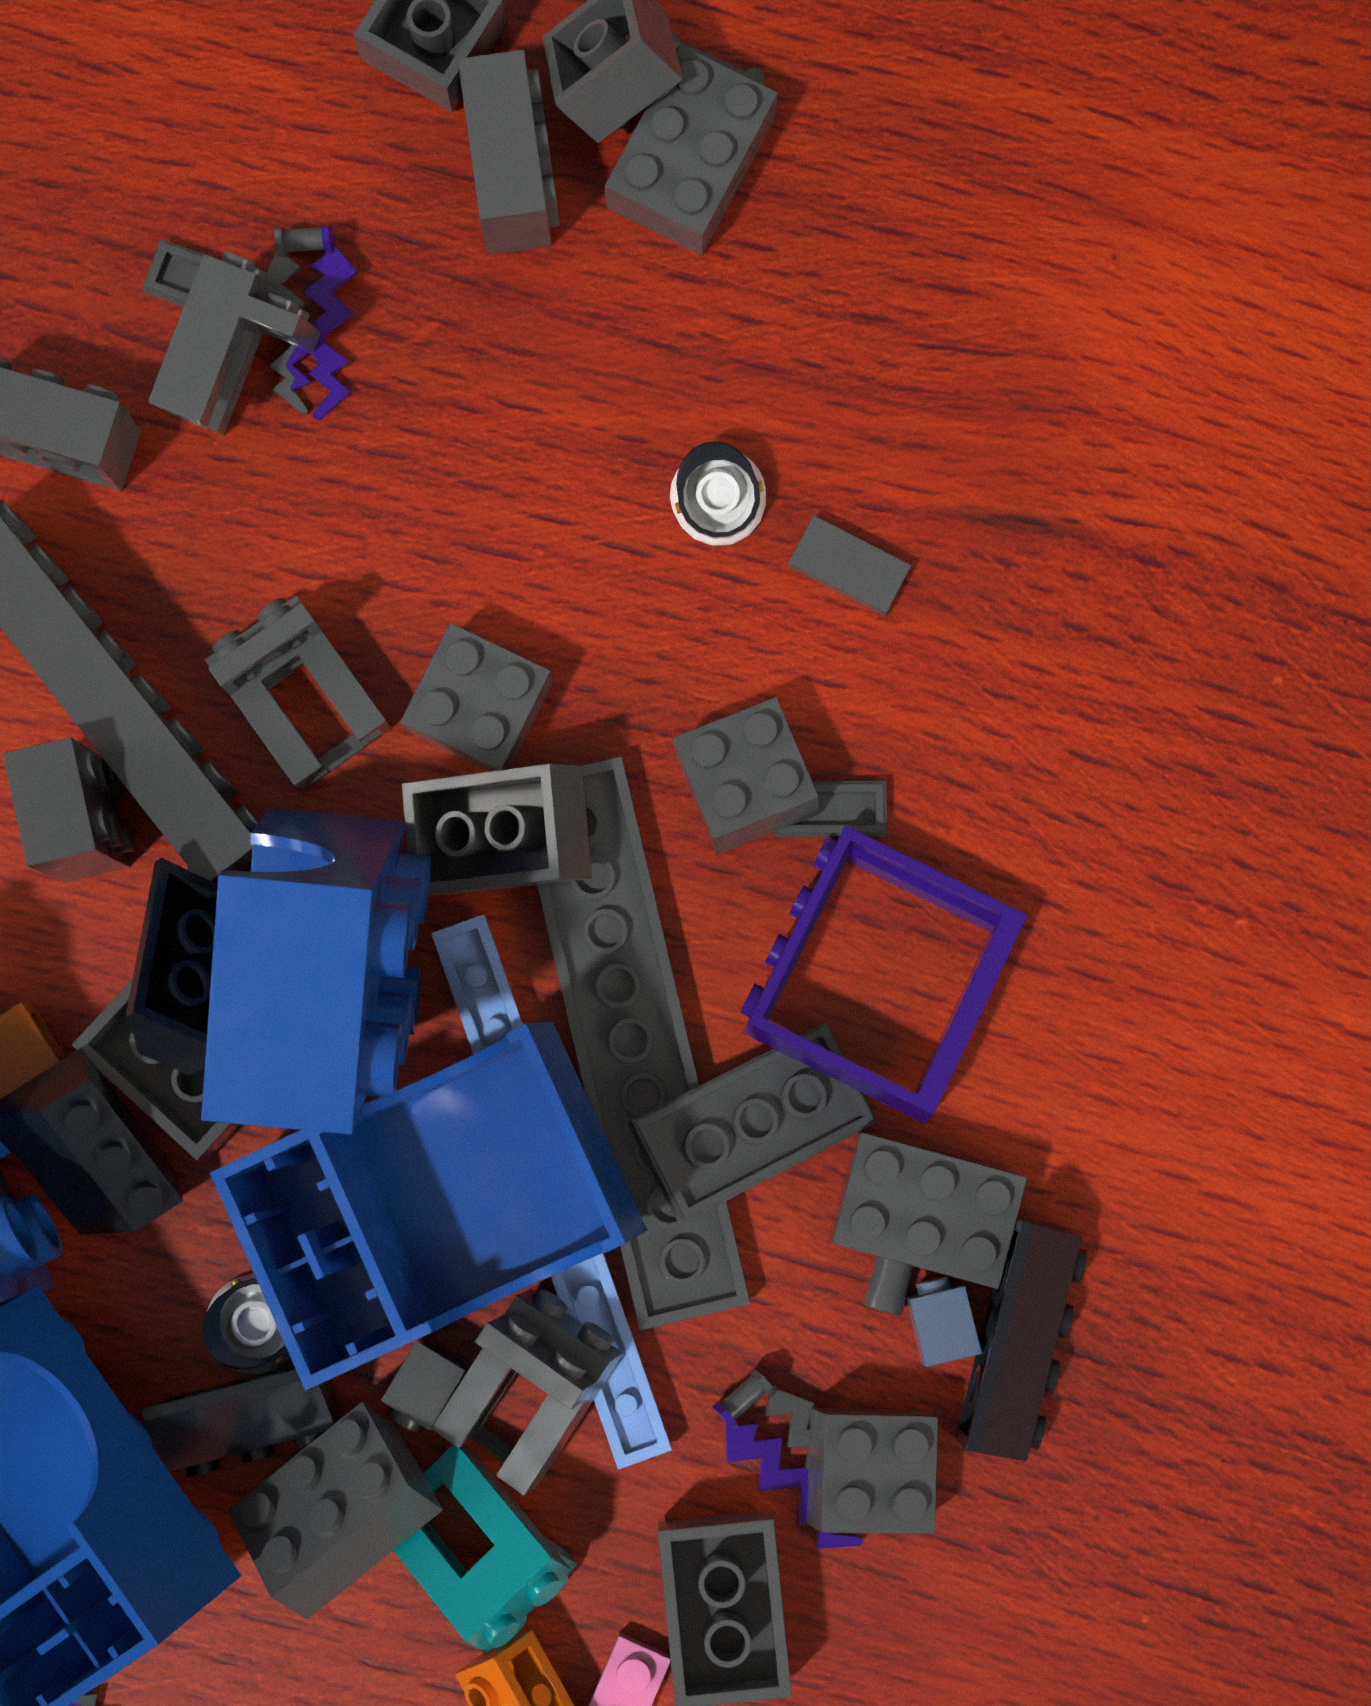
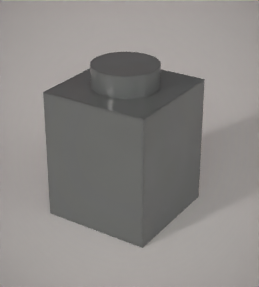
M421 1337L414 1344L381 1399L383 1403L391 1407L387 1415L411 1431L417 1432L420 1425L430 1431L470 1366Z

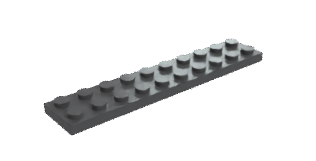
M621 756L582 766L592 879L537 885L584 1091L648 1230L620 1246L639 1329L644 1330L749 1305L750 1300L726 1201L679 1225L628 1125V1122L699 1087Z

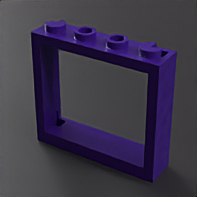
M845 825L837 842L828 837L826 838L813 864V867L821 870L822 873L814 889L805 885L802 886L788 914L798 919V922L790 938L781 934L778 935L764 963L774 968L765 988L754 983L740 1011L741 1014L750 1018L743 1034L925 1124L935 1113L1027 915ZM846 861L990 932L915 1092L768 1020Z

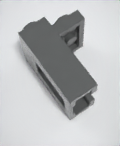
M226 251L223 252L221 260L203 254L148 403L176 417L225 435L263 333L314 353L321 332L308 322L310 314L299 309L300 305L278 296V291L265 282L267 273L255 268V263Z
M294 596L289 601H286L285 598H279L267 605L257 615L260 621L245 632L241 633L240 630H234L224 635L212 646L214 653L206 658L205 661L209 665V671L219 685L234 700L290 781L300 792H303L390 731L391 727L297 596ZM303 665L307 667L354 733L320 758H317L269 690Z
M532 1288L516 1295L504 1315L485 1325L475 1343L482 1347L480 1353L431 1428L457 1448H461L467 1438L474 1439L505 1461L496 1476L522 1495H526L541 1483L624 1354L612 1346L614 1339L607 1331L591 1322L581 1324L565 1312L567 1305L556 1295L544 1289H538L536 1292ZM519 1373L548 1395L514 1446L484 1424L516 1374Z

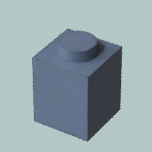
M949 1276L916 1283L918 1293L906 1296V1302L921 1363L925 1367L982 1354L965 1286L960 1283L951 1285Z

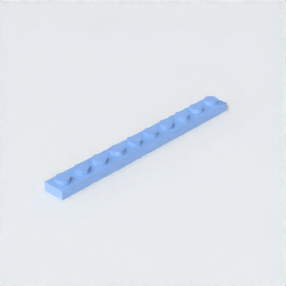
M485 915L431 933L473 1055L506 1036L505 1033L524 1025ZM604 1253L552 1275L551 1279L557 1296L567 1305L565 1312L581 1324L591 1322L607 1331L614 1339L612 1346L624 1353L594 1399L618 1470L671 1451V1443Z

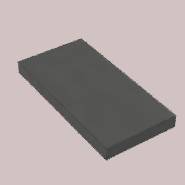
M826 1022L800 1035L844 1058ZM772 1049L628 1122V1125L680 1225L877 1123V1120L862 1092Z

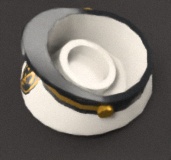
M705 442L690 450L684 457L671 483L670 503L679 524L692 538L711 546L732 545L749 536L760 523L766 506V488L760 470L752 460L738 449L724 442Z
M254 1273L235 1278L217 1291L209 1304L202 1327L203 1341L210 1355L218 1363L227 1366L231 1370L245 1374H263L283 1365L290 1358V1355Z

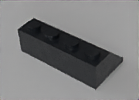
M1016 1219L999 1289H991L979 1337L982 1354L975 1355L955 1434V1439L965 1450L1027 1461L1030 1448L1035 1450L1040 1448L1045 1431L1046 1416L1038 1414L1044 1392L1052 1394L1060 1368V1361L1052 1359L1057 1337H1067L1073 1316V1305L1066 1303L1071 1281L1080 1282L1087 1259V1250L1080 1248L1081 1236Z

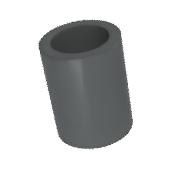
M876 1256L863 1305L901 1315L914 1266Z

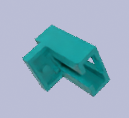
M452 1445L423 1475L433 1493L444 1483L495 1546L467 1571L428 1522L393 1551L464 1641L489 1652L492 1648L501 1647L511 1640L525 1625L526 1615L535 1606H541L550 1601L565 1586L568 1581L567 1575L578 1564L564 1547L543 1536L477 1455L464 1447L457 1448L455 1445Z

